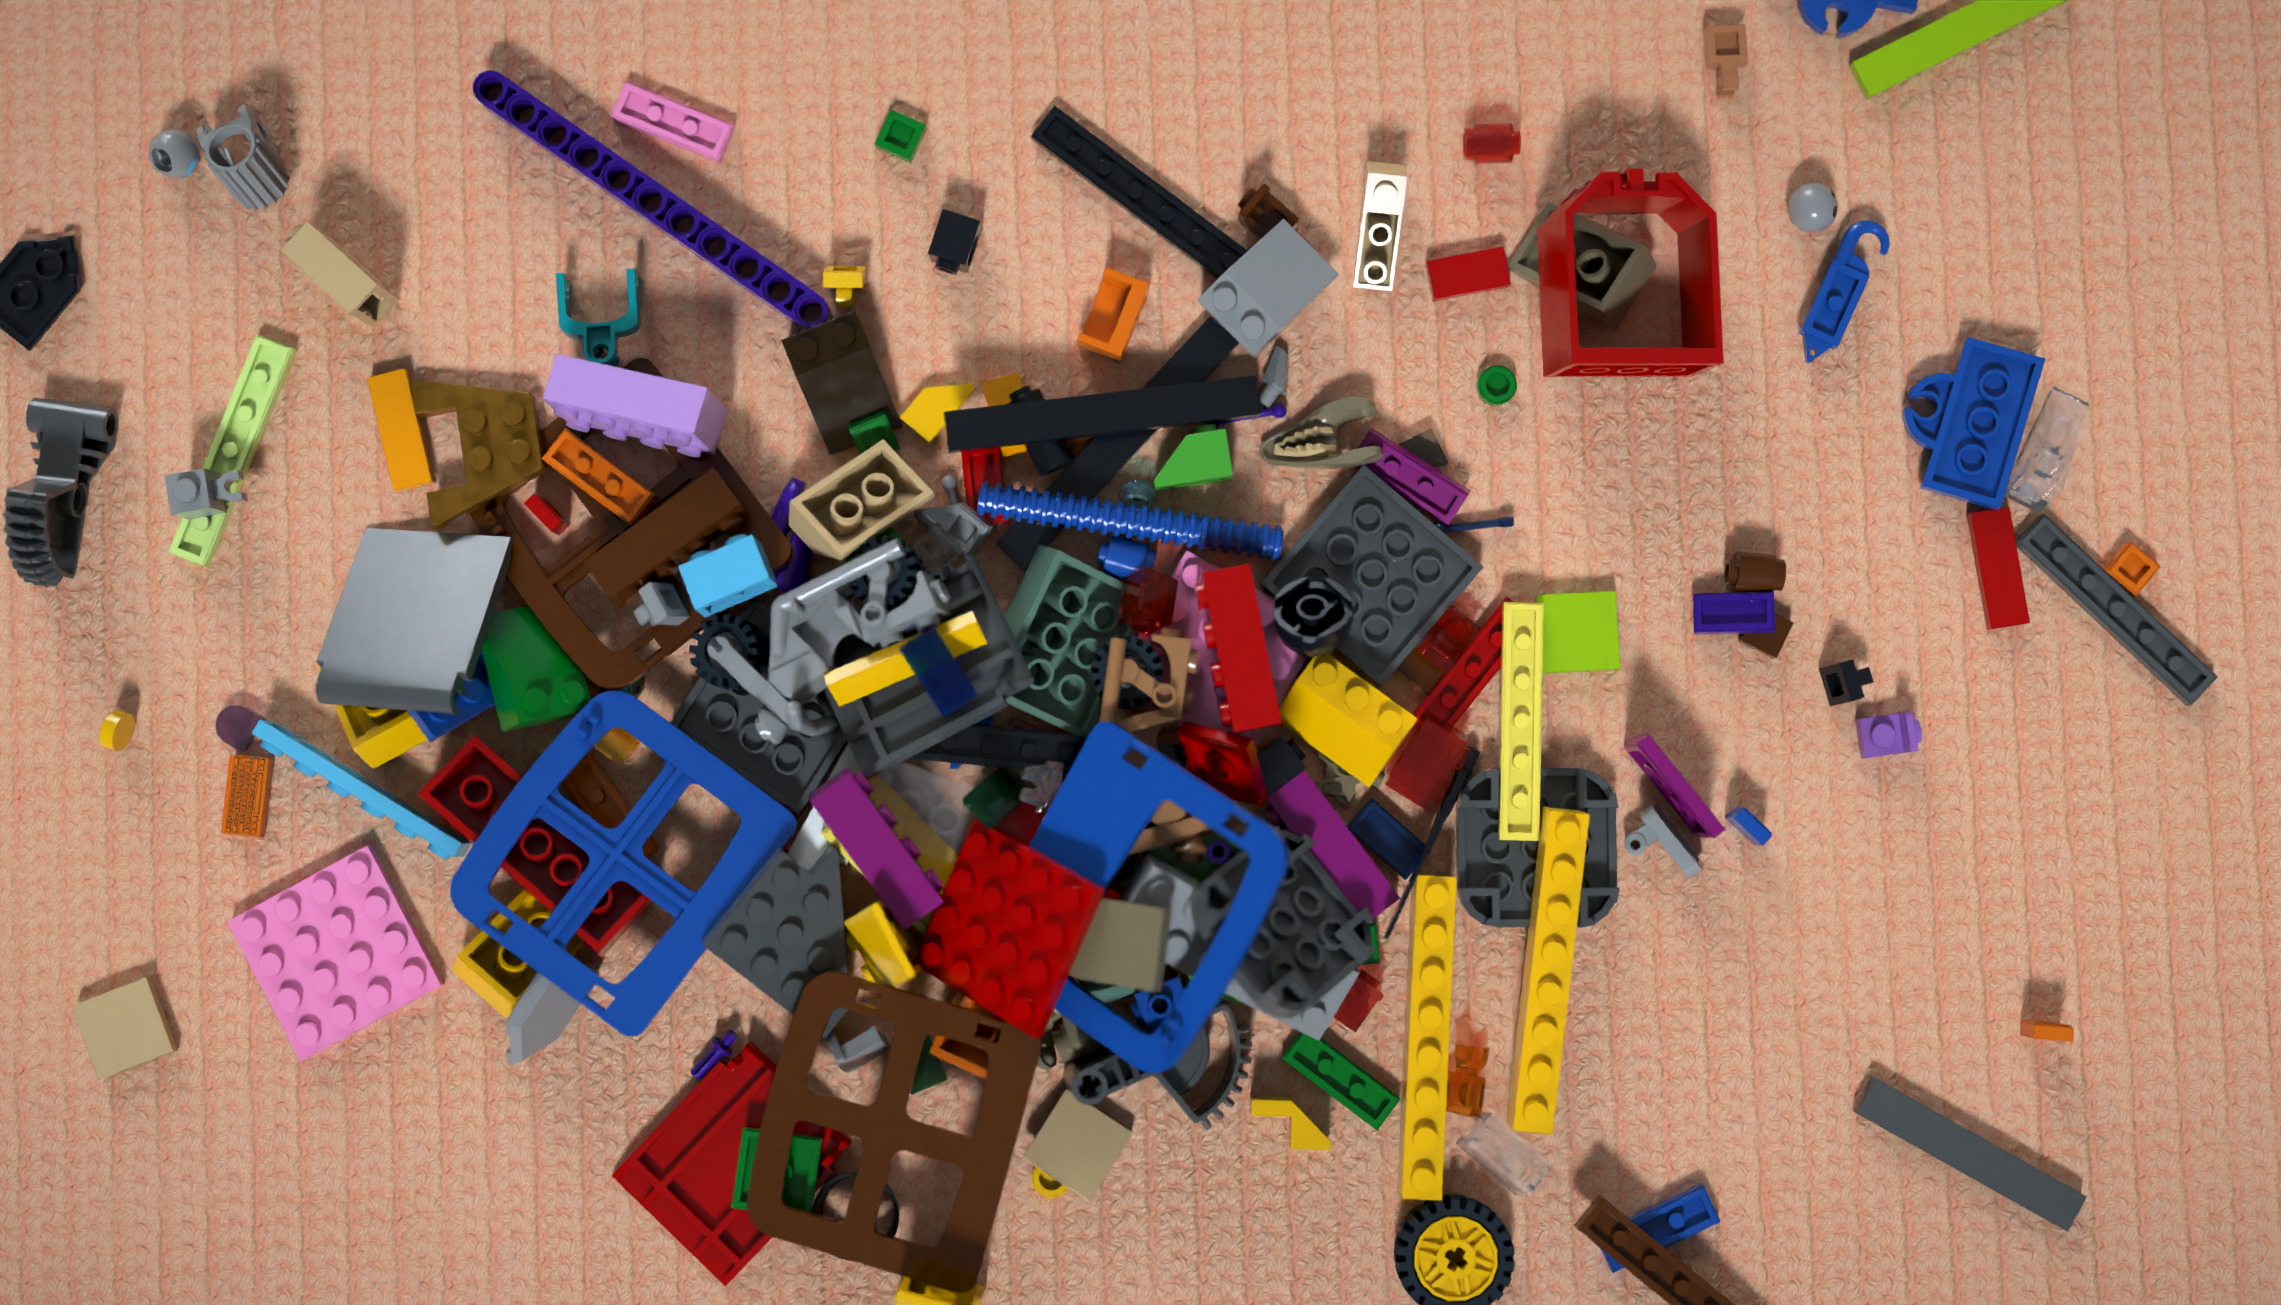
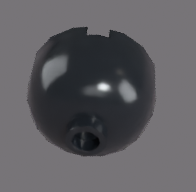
M1309 577L1299 578L1286 584L1275 597L1273 617L1277 635L1286 647L1299 655L1309 657L1327 655L1335 651L1349 636L1353 623L1351 596L1342 585L1332 579L1322 578V583L1310 582Z

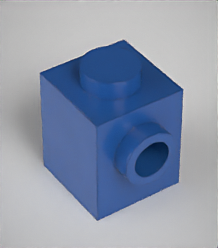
M1178 974L1163 980L1161 992L1139 990L1134 993L1136 1001L1130 1003L1131 1009L1138 1025L1146 1023L1149 1032L1157 1029L1162 1024L1185 989Z

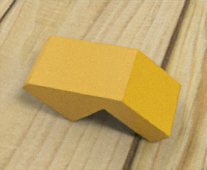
M1250 1095L1251 1116L1289 1117V1146L1291 1149L1331 1150L1329 1137L1290 1096Z

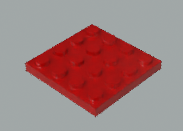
M974 818L942 894L944 903L936 908L913 964L919 963L922 970L1032 1038H1042L1105 889L989 822Z

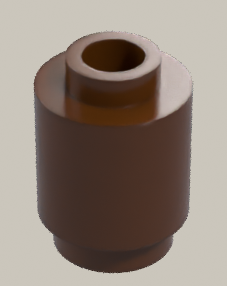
M1736 551L1733 558L1727 559L1725 563L1724 580L1725 582H1730L1732 591L1772 592L1774 590L1781 591L1784 587L1786 563L1784 559H1777L1775 555Z

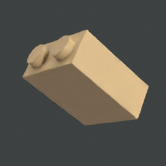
M308 221L303 226L295 227L285 239L286 244L280 251L349 314L372 328L400 300L335 240Z

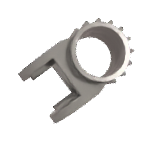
M246 103L238 107V118L213 131L209 125L202 126L196 129V134L201 148L206 153L205 160L209 163V169L239 204H242L246 209L253 208L257 211L258 208L264 207L267 209L268 205L276 204V200L285 196L284 192L289 188L288 180L290 177L286 173L287 169L282 164L280 154L268 130L255 111ZM244 134L251 142V148L247 157L235 165L227 146L223 148L220 143L232 135Z

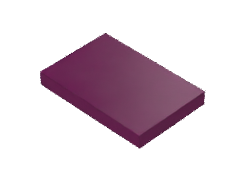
M1649 734L1634 736L1624 744V749L1695 837L1716 838L1726 830Z

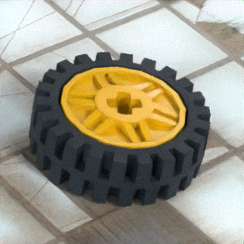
M1455 1194V1196L1442 1195V1201L1425 1200L1423 1201L1424 1204L1412 1209L1408 1218H1405L1401 1223V1229L1397 1232L1394 1248V1260L1398 1277L1411 1298L1419 1305H1491L1495 1300L1499 1301L1504 1295L1503 1290L1509 1286L1512 1280L1510 1276L1511 1272H1514L1515 1253L1509 1232L1497 1214L1480 1201ZM1459 1247V1252L1463 1258L1459 1263L1453 1260L1450 1265L1445 1254L1449 1249L1455 1252L1456 1248Z

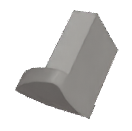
M875 1026L845 1044L834 1028L825 1038L838 1067L846 1073L855 1071L891 1048L886 1036Z

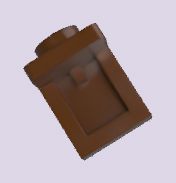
M1265 183L1258 191L1252 187L1238 203V207L1241 208L1238 221L1259 239H1262L1282 219H1285L1292 228L1299 222L1298 216L1270 194L1271 188Z

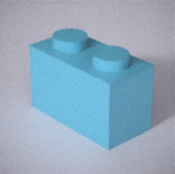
M741 534L731 537L725 541V546L712 552L709 550L697 552L688 558L687 563L678 566L694 609L705 618L778 587L763 545L752 534L749 536Z

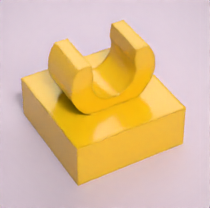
M827 266L823 271V288H836V306H853V303H855V288H863L867 282L866 266Z

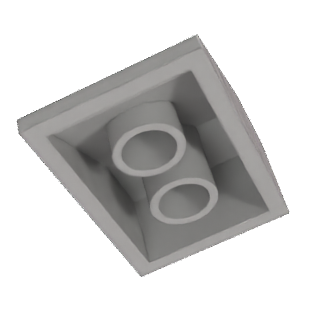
M1282 219L1227 269L1197 301L1256 359L1339 274L1285 219Z

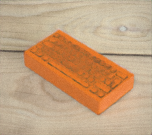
M230 754L221 833L265 837L273 758Z

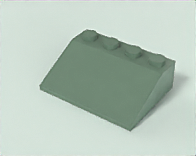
M1039 544L1005 615L1008 627L1034 681L1027 688L1006 698L1007 704L1074 735L1089 736L1101 713L1102 699L1094 689L1091 679V664L1096 655L1095 653L1111 638H1118V636L1123 635L1125 637L1136 636L1153 601V597L1057 549Z

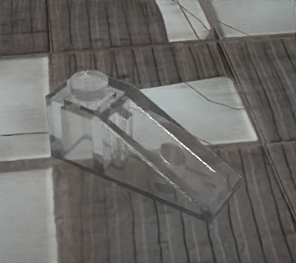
M2055 386L2049 391L2014 463L2005 497L2040 513L2064 488L2089 403Z

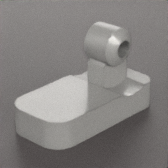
M1656 803L1651 804L1641 812L1640 817L1644 824L1638 827L1637 831L1628 833L1625 839V848L1630 854L1639 855L1643 853L1647 845L1650 846L1659 839L1661 845L1688 878L1691 879L1703 870L1704 865L1698 855ZM1637 840L1640 844L1634 845L1632 841Z

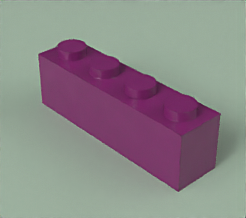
M848 766L809 794V801L901 927L906 930L944 903L940 890L945 886L932 868L925 871L918 862L917 858L922 854L909 836L903 839L899 836L893 827L898 824V821L887 805L884 803L878 807L870 796L875 790L863 772L860 771L855 775Z
M1305 770L1268 796L1266 801L1269 806L1264 811L1274 825L1279 826V828L1285 825L1289 832L1298 836L1306 833L1316 842L1309 851L1358 913L1367 907L1374 919L1400 899L1399 895Z

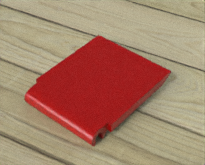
M749 1041L744 1046V1049L728 1064L721 1060L612 1175L625 1190L725 1287L772 1238L757 1229L751 1222L748 1210L731 1208L742 1129L744 1126L761 1128L770 1088L777 1065L752 1041ZM800 1120L796 1123L794 1133L824 1137L816 1187L817 1191L837 1170L831 1163L850 1145L853 1139L847 1133Z

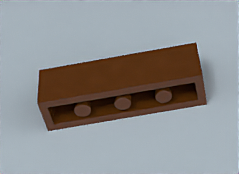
M713 467L583 563L609 600L620 609L625 605L631 606L642 599L638 590L649 582H664L673 577L678 571V566L687 561L691 555L709 550L711 547L710 543L722 534L728 535L736 531L743 524V518L749 513Z

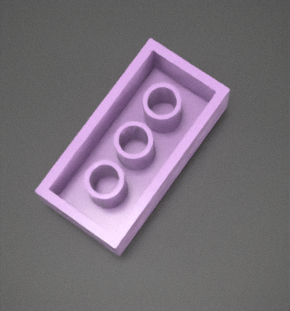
M560 354L555 356L542 398L554 409L553 414L567 421L566 426L572 429L589 432L590 427L603 430L604 435L625 441L627 436L639 438L640 443L656 449H663L664 444L678 447V452L697 458L701 456V453L715 456L728 412L707 387Z

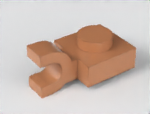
M1745 24L1706 26L1703 31L1706 69H1718L1716 80L1717 99L1733 98L1734 90L1739 88L1737 68L1745 67L1748 63Z

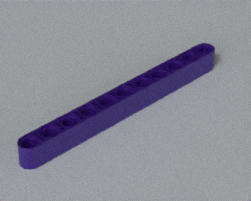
M487 70L475 78L473 82L474 96L490 113L805 331L832 320L831 309L819 294L504 75L494 70ZM503 86L502 93L497 99L487 100V94L492 87ZM528 107L534 108V115L529 121L519 122L521 111ZM559 129L566 130V137L561 143L550 144V138L555 131ZM591 151L598 152V159L593 165L582 166V159L586 153ZM619 174H630V181L625 187L621 189L613 187V182ZM653 195L662 196V203L659 208L653 211L645 210V203L649 197ZM682 218H694V225L689 232L679 233L676 231L677 224ZM717 239L726 241L725 250L721 254H708V247L711 242ZM748 261L757 262L758 270L752 277L744 278L740 276V269L744 263ZM786 283L790 285L789 295L785 299L775 300L771 297L772 290L777 284ZM818 305L822 307V315L817 321H804L803 314L809 306Z

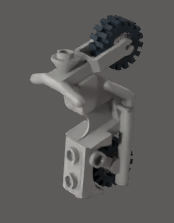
M881 536V540L873 537L868 539L869 546L862 544L858 548L861 551L859 556L852 554L850 562L775 599L771 607L769 672L763 667L767 665L768 660L762 658V653H769L768 646L762 644L766 640L764 634L758 632L759 628L754 624L730 614H723V618L716 615L711 617L712 624L704 621L700 625L704 632L702 634L694 633L692 638L698 640L697 646L690 645L689 652L696 654V657L690 658L691 665L698 668L695 670L696 674L704 678V681L727 690L729 688L740 690L742 685L766 706L758 709V718L755 719L757 731L765 741L770 739L774 744L781 743L789 727L808 736L835 731L839 726L836 717L827 716L815 720L809 719L806 711L799 703L808 702L827 687L823 675L837 669L834 665V654L839 642L844 637L855 634L872 646L884 649L905 640V637L915 632H923L940 625V620L951 615L946 603L950 600V596L941 579L936 580L926 573V568L920 565L923 563V560L914 548L897 538L892 539L889 536ZM855 596L865 604L862 610L850 599L851 597Z

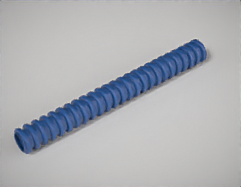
M983 481V484L980 486L977 506L979 516H984V513H990L991 518L1003 515V520H1008L1010 516L1015 517L1016 522H1021V518L1028 519L1027 523L1033 524V521L1036 520L1040 521V525L1045 526L1046 522L1052 523V527L1056 528L1058 524L1064 525V529H1070V526H1075L1077 531L1089 528V533L1101 530V534L1106 535L1108 531L1113 532L1115 537H1118L1119 533L1125 534V538L1130 539L1134 535L1137 536V540L1141 541L1144 537H1148L1150 542H1155L1156 539H1161L1162 544L1174 541V546L1186 543L1187 548H1191L1192 545H1198L1200 550L1207 546L1213 552L1220 548L1226 554L1229 550H1233L1235 555L1246 552L1247 557L1258 554L1259 559L1270 556L1272 561H1276L1280 557L1284 531L1278 525L1275 529H1271L1269 524L1258 527L1257 522L1246 525L1245 520L1234 523L1232 518H1228L1225 522L1221 521L1219 516L1212 520L1209 519V515L1204 514L1202 518H1199L1197 513L1193 512L1190 516H1186L1184 511H1179L1178 514H1173L1172 509L1160 512V507L1148 510L1147 505H1143L1142 508H1136L1134 503H1131L1128 507L1124 506V502L1121 501L1114 505L1108 499H1106L1105 503H1101L1099 498L1095 497L1093 501H1088L1087 496H1081V499H1075L1074 494H1069V497H1062V492L1050 495V491L1045 490L1043 494L1038 493L1036 488H1033L1032 492L1026 491V487L1023 486L1020 487V490L1013 489L1014 486L1008 484L1007 488H1003L1001 483L997 482L995 486H990L989 481Z

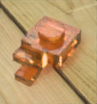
M1456 1044L1455 1071H1448L1447 1112L1481 1118L1486 1077L1478 1076V1071L1487 1063L1489 1048Z

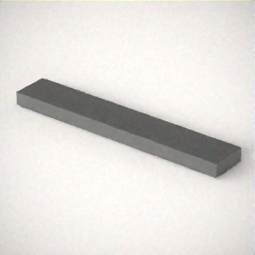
M2045 514L2039 515L2015 540L2018 549L2186 706L2192 705L2218 678L2214 672Z
M1874 1077L1871 1078L1853 1111L2067 1232L2086 1199L2085 1195Z

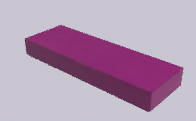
M1370 428L1358 448L1371 445L1379 446L1383 450V457L1377 462L1366 464L1365 466L1399 495L1446 525H1449L1471 490L1378 431ZM1363 465L1355 466V467L1358 468V469H1360Z

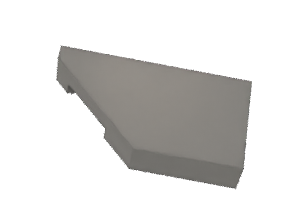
M965 503L919 509L913 513V516L964 556L975 555L994 527Z

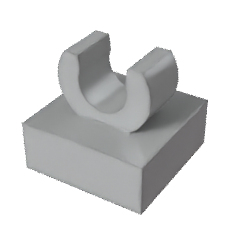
M649 582L638 590L644 604L636 608L633 613L640 626L645 625L649 621L652 626H679L690 617L672 583Z

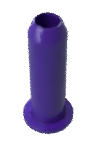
M1222 840L1212 841L1206 850L1208 859L1214 864H1225L1237 855Z

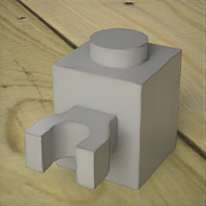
M203 468L165 475L171 515L189 520L227 513L225 500L234 503L248 501L246 493L238 492L232 494L230 491V485L233 481L244 480L243 472L239 470L229 471L221 476L219 473Z

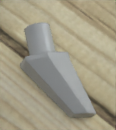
M1277 344L1266 372L1261 379L1266 386L1259 395V402L1266 408H1270L1279 393L1284 396L1287 395L1288 354Z

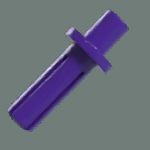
M730 1029L722 1038L714 1037L712 1039L713 1047L690 1070L692 1076L694 1075V1078L701 1080L723 1055L730 1056L732 1053L730 1046L736 1041L738 1035Z

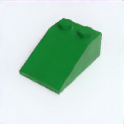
M529 606L494 612L482 647V653L502 732L574 718L591 701L585 673L567 655Z

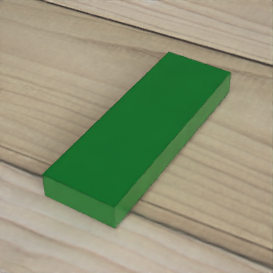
M1299 1032L1281 1056L1288 1064L1375 1130L1380 1128L1401 1099L1322 1038L1317 1041Z

